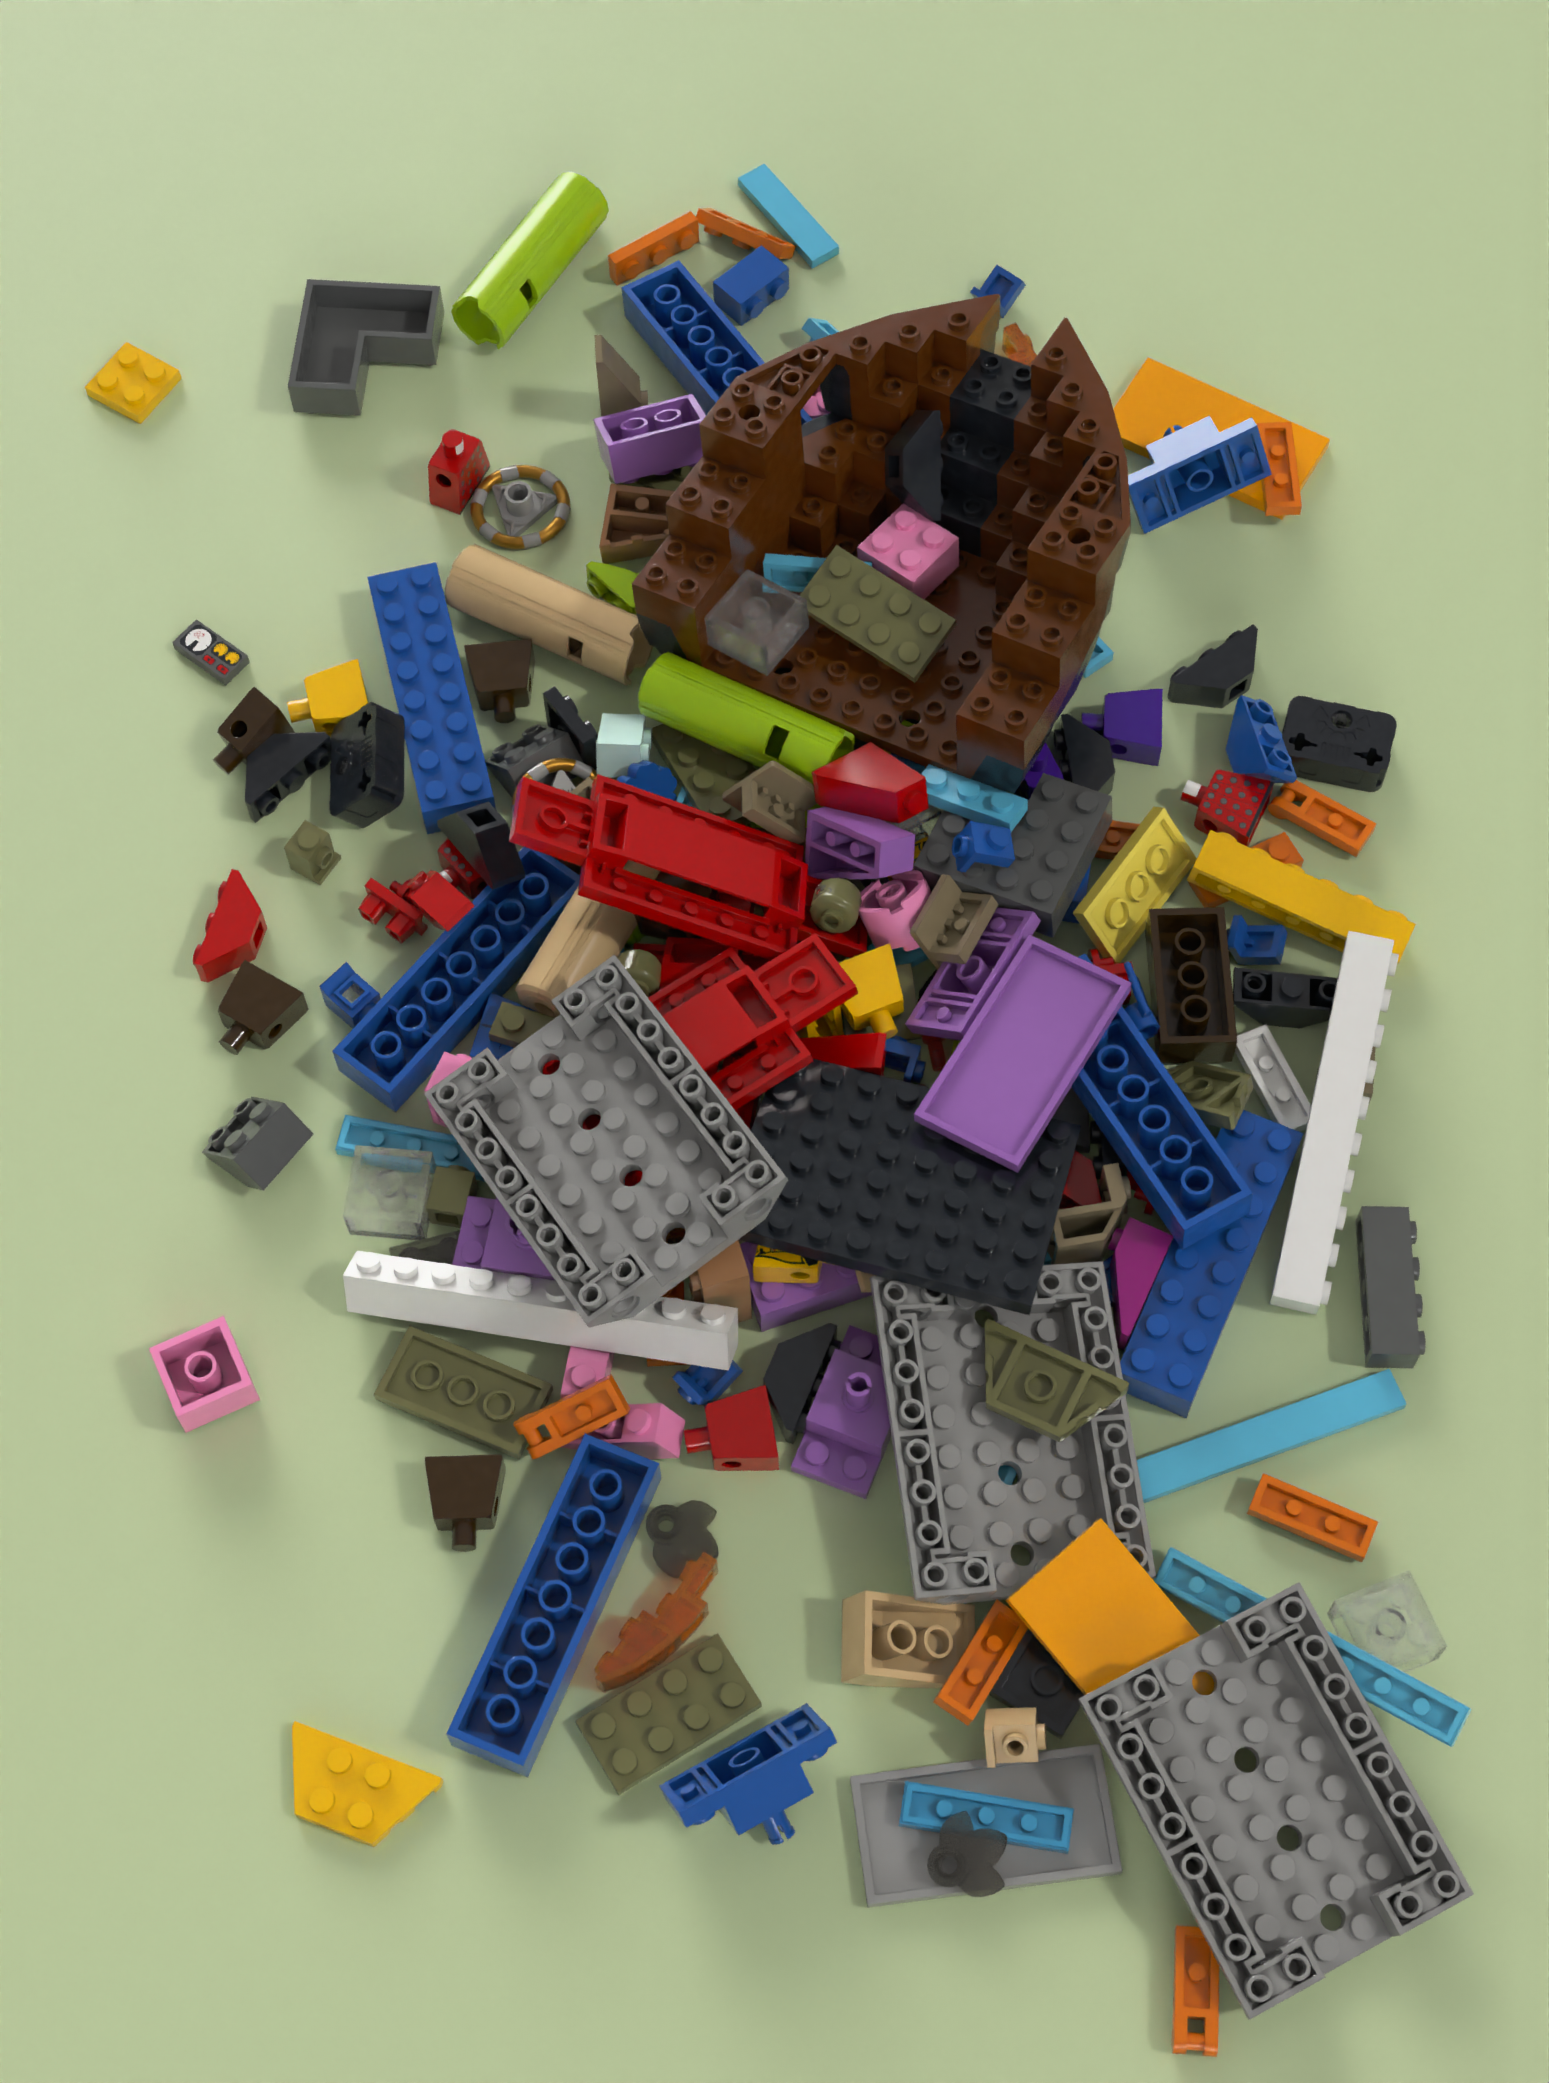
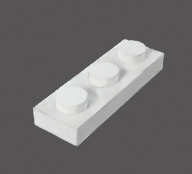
M1267 1024L1237 1035L1235 1053L1245 1072L1251 1074L1253 1087L1271 1120L1299 1132L1306 1130L1311 1105Z

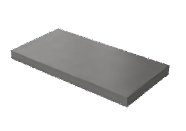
M1100 1744L1040 1751L1038 1762L996 1763V1768H987V1760L979 1759L850 1776L867 1908L1121 1875L1122 1873ZM905 1781L1074 1808L1069 1852L1064 1854L900 1827L899 1820Z

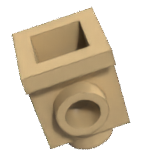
M1036 1707L986 1709L984 1739L987 1768H996V1763L1038 1762L1039 1750L1047 1749L1045 1723L1038 1724Z

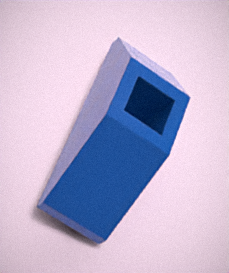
M1241 695L1236 703L1225 749L1233 772L1269 780L1274 783H1294L1297 776L1292 765V759L1283 741L1282 733L1274 717L1272 707L1264 700H1254Z

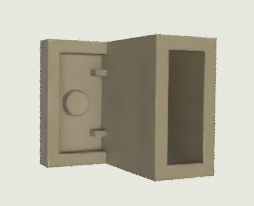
M1119 1163L1103 1165L1098 1186L1102 1203L1058 1211L1047 1250L1052 1259L1051 1265L1103 1261L1116 1228L1121 1227L1123 1215L1128 1213L1127 1199H1131L1128 1176H1121Z

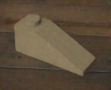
M594 335L601 417L648 405L647 390L641 391L638 374L602 335Z

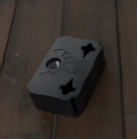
M1297 696L1289 703L1282 738L1292 759V765L1297 777L1366 792H1375L1382 787L1389 767L1391 747L1395 737L1397 722L1388 713L1317 700L1306 696Z
M369 702L335 725L331 733L329 810L332 816L360 828H365L399 807L404 797L405 720L402 715Z

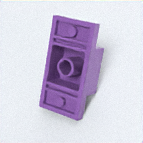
M997 907L967 963L943 962L905 1023L911 1032L961 1041L1028 935H1033L1041 922L1034 911Z
M468 1196L452 1265L555 1280L497 1197L496 1199Z
M849 1325L840 1349L834 1350L807 1415L806 1431L792 1462L791 1471L866 1499L892 1435L878 1335Z

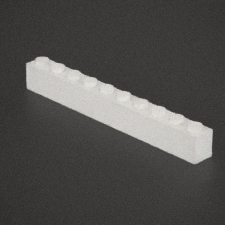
M1348 931L1270 1305L1316 1315L1320 1304H1328L1332 1282L1325 1280L1328 1266L1335 1268L1340 1244L1333 1243L1335 1229L1343 1230L1347 1207L1340 1206L1343 1192L1350 1193L1355 1170L1348 1169L1350 1155L1358 1156L1362 1134L1355 1132L1358 1119L1365 1120L1370 1097L1363 1096L1365 1082L1373 1083L1377 1061L1370 1060L1373 1047L1380 1048L1384 1025L1377 1024L1380 1011L1387 1012L1392 990L1385 988L1387 975L1394 977L1399 954L1392 953L1394 940Z
M363 1251L355 1252L343 1274L347 1312L728 1371L738 1347V1308L718 1304L660 1297L634 1317L588 1327L555 1280Z

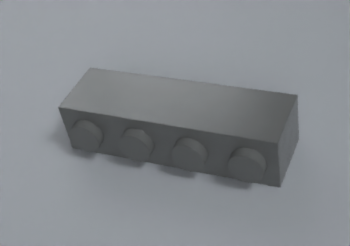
M1361 1206L1355 1222L1365 1368H1414L1419 1356L1424 1355L1426 1346L1424 1331H1418L1417 1319L1422 1316L1423 1302L1421 1294L1415 1293V1281L1419 1280L1420 1274L1419 1258L1413 1257L1412 1244H1415L1417 1239L1416 1222L1410 1221L1409 1207Z

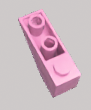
M662 1403L628 1404L630 1407L628 1414L587 1434L648 1459L679 1458L685 1419ZM583 1436L561 1448L577 1450Z

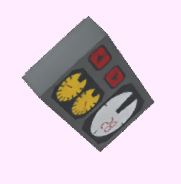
M197 619L172 642L176 651L225 686L250 663L248 655Z

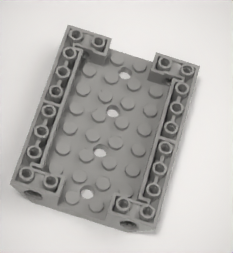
M615 954L551 1000L560 1015L497 1060L487 1047L424 1093L588 1327L636 1316L763 1222L788 1181L778 1165ZM551 1060L560 1061V1066L556 1072L550 1075L542 1074L543 1067L547 1062ZM594 1114L601 1116L597 1127L591 1130L583 1129V1122L587 1117ZM634 1170L642 1171V1179L638 1184L634 1186L624 1185V1179L628 1173ZM672 1229H685V1236L682 1241L677 1244L666 1243V1237Z
M1103 1261L1043 1265L1030 1315L880 1276H871V1292L914 1600L943 1605L1005 1600L1100 1518H1102L1149 1576L1154 1579L1156 1573L1126 1394L1061 1442L986 1409L985 1328L978 1325L975 1320V1311L977 1310L988 1311L992 1315L994 1322L1123 1380ZM1008 1465L1015 1469L1018 1475V1481L1015 1485H1007L1001 1481L998 1474L1000 1466ZM1021 1545L1028 1550L1030 1554L1028 1565L1021 1566L1012 1560V1546Z
M1300 1582L1226 1620L1214 1629L1161 1657L1137 1667L1078 1699L1248 2020L1325 1978L1324 1974L1385 1940L1408 1932L1474 1895ZM1196 1672H1206L1212 1677L1214 1689L1210 1695H1201L1193 1688L1192 1679ZM1245 1748L1254 1754L1256 1765L1252 1772H1242L1236 1767L1234 1756L1238 1749ZM1282 1826L1293 1828L1298 1835V1845L1293 1851L1282 1849L1277 1842V1833ZM1326 1905L1336 1907L1341 1913V1925L1335 1931L1326 1929L1321 1923L1320 1913Z

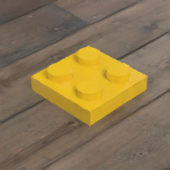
M126 342L85 386L89 397L141 424L182 378L178 369Z

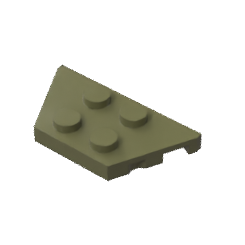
M1195 1061L1185 1063L1168 1071L1204 1124L1233 1130L1236 1127L1253 1090L1251 1074Z
M988 1318L985 1322L986 1409L1061 1442L1124 1396L1129 1389V1382Z

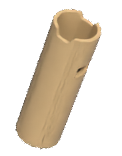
M476 544L466 547L453 562V567L445 584L446 602L450 607L521 639H532L533 644L626 686L631 684L632 680L628 676L634 668L646 666L653 646L649 645L644 636L637 615Z
M630 860L627 861L623 868L653 880L656 879L660 870ZM578 887L515 989L520 1002L524 1006L554 1018L559 1016L560 1013L551 1000L614 954L618 957L637 926L633 913L577 895Z

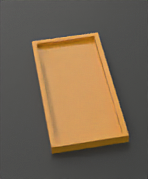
M1149 357L1113 408L1124 448L1148 459L1150 457L1146 445L1163 438L1168 428L1174 433V425L1184 428L1208 416L1211 417L1219 432L1251 417L1256 425L1257 423L1291 422ZM1292 422L1301 491L1326 452L1330 439ZM1261 480L1229 494V496L1265 512ZM1274 515V517L1283 520L1285 515Z
M1102 1518L1097 1519L1005 1600L1084 1695L1200 1636ZM1196 1672L1194 1674L1192 1685L1195 1691L1201 1695H1210L1214 1689L1212 1677L1206 1672Z

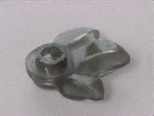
M696 1500L688 1501L679 1507L667 1504L660 1505L650 1511L646 1518V1531L649 1538L654 1542L653 1559L664 1573L678 1579L682 1575L687 1561L691 1563H707L718 1558L719 1552L716 1540L706 1528L714 1520L717 1511L710 1505ZM662 1521H671L674 1524L672 1530L669 1532L661 1531L658 1527Z
M959 1812L948 1818L940 1829V1845L932 1850L927 1862L929 1875L938 1885L943 1887L959 1886L972 1897H984L998 1893L1005 1887V1883L993 1866L998 1863L1004 1854L1008 1837L1006 1834L994 1829L974 1830L968 1812ZM947 1857H953L957 1862V1868L951 1874H947L942 1868V1863Z

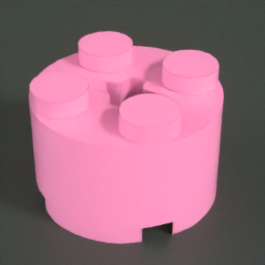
M918 870L891 875L893 880L881 885L878 879L861 892L862 903L859 908V916L875 949L886 944H890L892 949L902 947L904 951H912L920 947L911 936L910 930L932 892L926 879Z

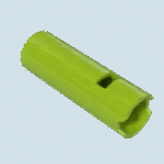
M563 172L556 177L452 305L451 313L453 320L468 339L477 345L486 341L496 344L498 350L504 347L607 218L609 212L608 204L601 190L585 176L574 172Z
M666 652L656 658V661L648 668L641 682L638 693L640 714L760 768L770 761H776L813 784L812 771L854 751L855 736L852 733L670 652Z

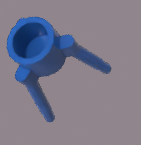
M1126 961L1124 968L1128 980L1131 982V988L1137 1002L1125 1008V1011L1143 1037L1149 1040L1159 1032L1160 1025L1149 1008L1139 978L1136 977L1131 963Z

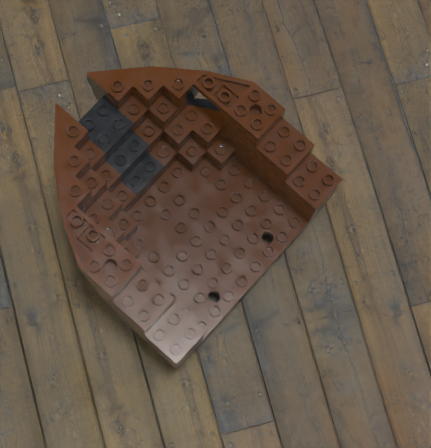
M993 294L891 314L808 342L737 376L699 424L703 456L665 504L669 528L668 537L631 583L637 618L649 645L656 647L661 655L670 652L852 733L855 736L854 750L872 742L883 750L925 766V769L930 764L1014 794L1037 760L1054 723L1076 692L1090 661L1102 623L1111 610L1115 578L1122 565L1131 529L1127 457L1110 395L1068 318L1062 320L1031 366L994 354L996 332L999 329L1000 295ZM820 386L825 409L831 413L801 425L800 411ZM915 410H940V419L943 424L941 436V457L943 460L941 493L943 496V508L941 510V521L933 522L959 537V566L924 600L956 619L957 625L914 683L796 608L795 601L802 592L765 589L763 561L765 553L827 558L836 545L858 558L857 547L902 505V502L885 485V447ZM777 669H780V670H783V671H785V672H787V673H784V674H782V675H778V674H776V673H774V672H775ZM904 720H906L915 725L907 727L902 725L901 723Z

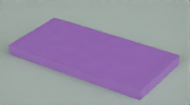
M1029 934L915 1111L914 1121L1018 1173L1130 993L1131 982Z

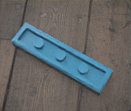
M905 1781L899 1826L1068 1854L1074 1808Z

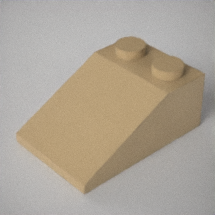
M867 1590L843 1599L841 1683L874 1687L942 1688L975 1634V1605L963 1603L943 1605L917 1601L911 1596Z

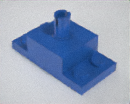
M1208 416L1184 428L1174 425V433L1168 428L1163 438L1146 445L1152 464L1128 475L1129 497L1144 534L1272 475L1258 427L1252 417L1219 432L1211 417Z
M806 1703L668 1780L659 1787L666 1801L686 1828L692 1824L700 1825L709 1821L715 1815V1811L719 1810L738 1836L762 1823L770 1843L773 1845L781 1844L784 1840L777 1826H779L782 1833L784 1832L788 1840L795 1833V1829L790 1824L784 1810L814 1793L800 1763L819 1759L837 1741L831 1728Z

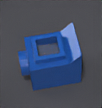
M347 961L319 986L325 1005L352 1029L381 999L380 994L356 974Z

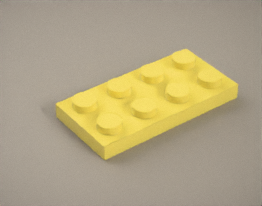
M1153 806L1073 911L1074 916L1102 957H1112L1114 964L1122 961L1145 930L1149 909H1161L1197 859L1164 807Z

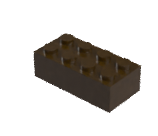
M1224 907L1149 909L1145 927L1151 1008L1160 1025L1159 1032L1154 1036L1155 1054L1162 1063H1188L1191 1061L1232 1062L1237 1045V1032Z

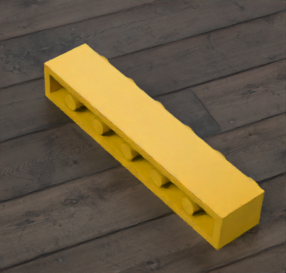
M1210 830L1187 878V881L1342 953L1348 931L1394 940L1392 953L1399 954V963L1416 925L1408 921L1407 917L1400 912L1386 911L1373 905V902L1365 896L1349 894L1339 889L1338 885L1330 880H1319L1306 874L1301 867L1291 863L1284 864L1271 858L1268 852L1260 848H1249L1238 843L1232 835L1224 832L1217 833Z

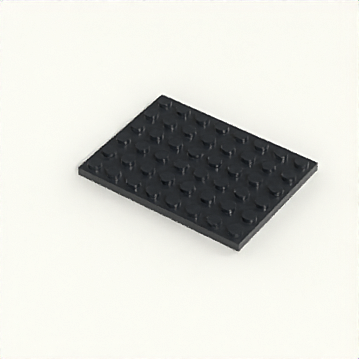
M813 1059L812 1063L765 1092L751 1132L778 1165L788 1181L766 1219L738 1240L1030 1315L1078 1142L1081 1125L1051 1118L1017 1173L915 1122L914 1113L930 1090L929 1087Z

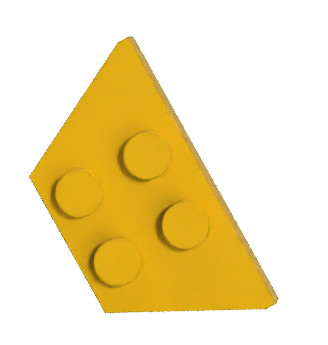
M296 1721L292 1725L294 1814L298 1818L369 1846L375 1847L390 1834L392 1827L409 1817L415 1811L414 1808L433 1791L436 1793L444 1782L441 1777Z

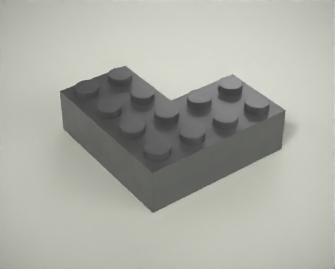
M307 279L288 381V390L294 412L361 416L370 362L436 365L444 318L440 286Z
M1043 773L1028 801L1027 812L1011 832L1015 855L1014 862L1008 868L974 862L966 872L957 871L956 860L952 854V843L955 836L973 820L943 810L913 865L914 870L922 873L931 892L941 875L945 874L952 877L962 892L992 895L999 904L998 908L1034 911L1041 920L1035 932L1053 938L1112 823V796Z

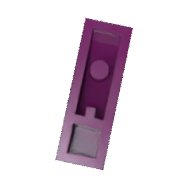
M1129 1217L1124 1230L1116 1228L1108 1246V1249L1114 1251L1110 1263L1115 1335L1117 1347L1123 1351L1173 1239L1172 1235Z

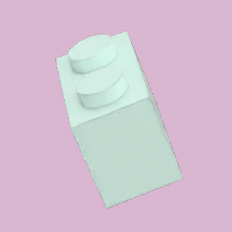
M603 713L596 743L597 774L605 777L627 776L628 768L632 763H639L642 760L649 761L650 750L652 749V728H646V716L642 714Z

